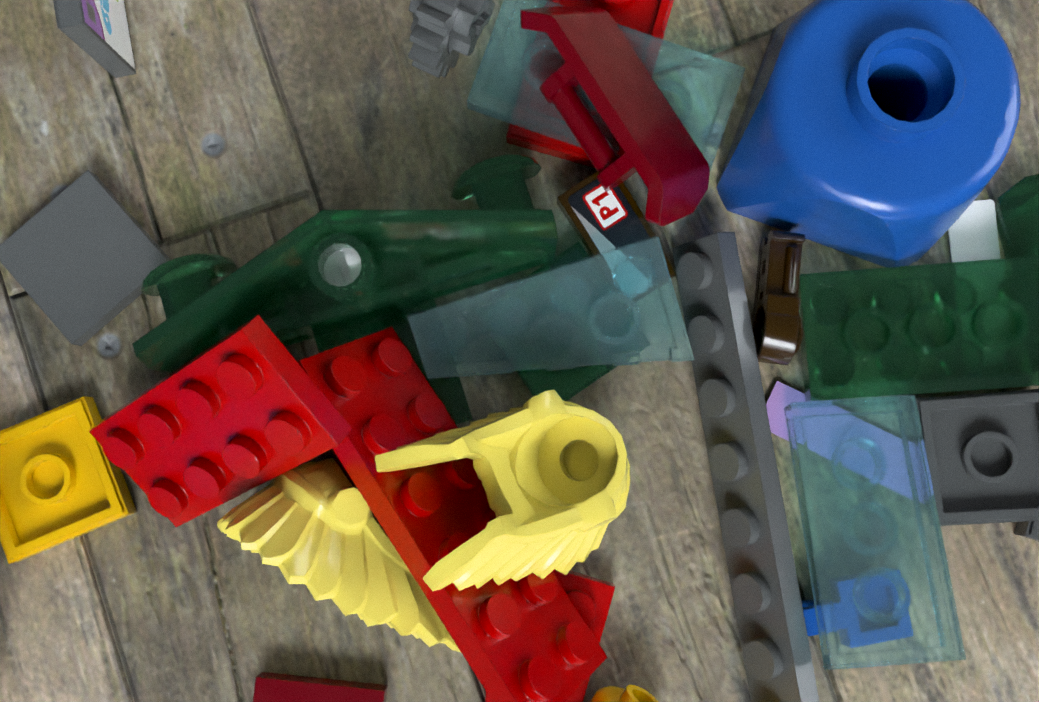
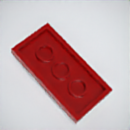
M257 315L106 416L89 432L100 443L106 457L114 465L122 468L147 495L153 509L162 516L167 517L175 527H178L338 446L352 428L262 318Z

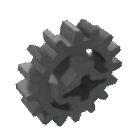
M411 0L408 11L413 12V22L409 41L413 42L408 58L413 60L412 66L437 78L441 76L446 77L450 67L454 68L457 65L460 53L470 56L474 52L477 40L484 27L489 23L495 6L493 0Z

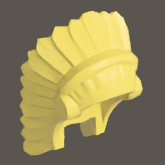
M555 389L544 391L532 397L523 404V407L510 408L508 412L489 413L487 418L470 422L469 426L437 433L435 436L396 447L397 450L375 455L377 472L416 468L463 458L473 459V468L477 473L478 479L482 481L489 507L495 512L496 518L488 522L484 530L436 562L422 579L432 591L441 590L451 583L459 591L474 584L478 589L492 578L499 586L510 578L518 581L531 573L544 579L554 569L567 575L576 562H585L590 552L598 549L608 524L616 519L625 509L630 486V464L627 459L623 438L610 420L594 410L587 409L574 402L563 401Z
M332 457L317 462L301 464L271 479L268 486L234 507L217 521V526L221 533L224 532V534H227V537L241 542L242 550H251V553H259L262 564L278 566L288 584H305L315 601L332 599L345 616L357 614L360 620H364L367 627L386 623L401 636L412 634L416 639L420 638L429 647L443 643L451 650L461 652L394 545L374 519L372 511L361 493L352 486Z

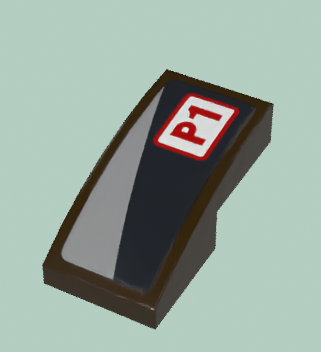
M596 172L558 196L557 205L591 254L589 260L624 310L674 278L676 274L658 239L625 184L621 183L617 187L605 191L596 178L599 174Z

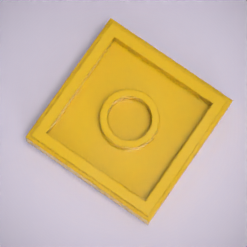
M83 396L0 431V542L8 564L22 561L137 513L121 469L106 457L100 443L89 432L102 421L93 397Z

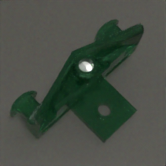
M505 154L488 158L462 172L452 186L451 197L455 200H464L474 196L478 210H321L239 269L231 258L213 253H194L165 262L149 272L142 281L141 292L144 295L160 296L167 319L132 343L135 355L149 369L172 373L257 315L262 318L285 347L314 338L319 353L393 327L428 383L445 405L455 424L459 425L474 420L435 299L554 261L558 234L552 210L534 209L525 182L526 179L535 177L542 167L533 157L523 154ZM230 274L229 276H227V277H226L225 279H223L222 281H220V282L218 281V278H219V277H222V276H225V275Z

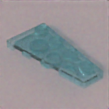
M659 236L645 238L414 312L407 316L428 379L508 374L513 371L548 369V371L566 370L579 366L638 365L640 362L695 361Z

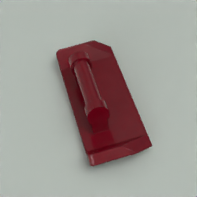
M552 6L520 10L521 28L546 32L565 61L556 72L551 74L541 84L539 90L548 104L553 103L599 173L596 178L604 190L609 191L617 187L634 173L638 172L648 188L646 221L664 227L694 213L708 190L710 176L708 162L612 16L602 8L589 6ZM578 84L581 85L625 152L621 157L618 156L575 90Z

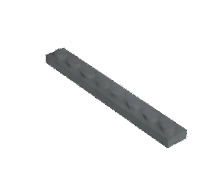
M716 232L672 248L750 699L751 702H819L735 232Z

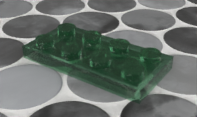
M1039 256L800 274L798 298H800L799 315L802 319L803 338L800 346L806 402L1039 386Z

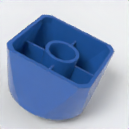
M968 0L813 1L773 28L716 186L721 201L727 211L785 232L805 234V239L896 271L918 261L943 236L977 198L1000 168L1010 148L1018 124L1021 107L1019 78L1010 50L990 19Z

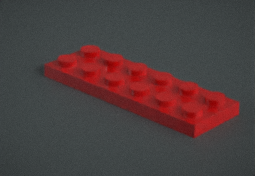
M393 327L299 360V365L352 428L342 442L332 448L492 702H566L608 657L558 582L553 571L544 579L531 573L518 581L510 578L499 586L492 578L478 589L474 584L460 591L453 583L441 590L432 591L422 579L436 562L484 530L487 523L495 519L496 515L489 507L482 481L478 479L477 473L473 468V459L463 458L391 472L376 471L375 455L397 450L396 447L458 428L447 412L445 405L438 398Z

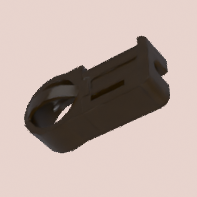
M771 230L768 237H764L760 243L752 322L758 362L788 365L800 348L803 338L802 319L799 315L800 298H798L802 243L805 242V234Z

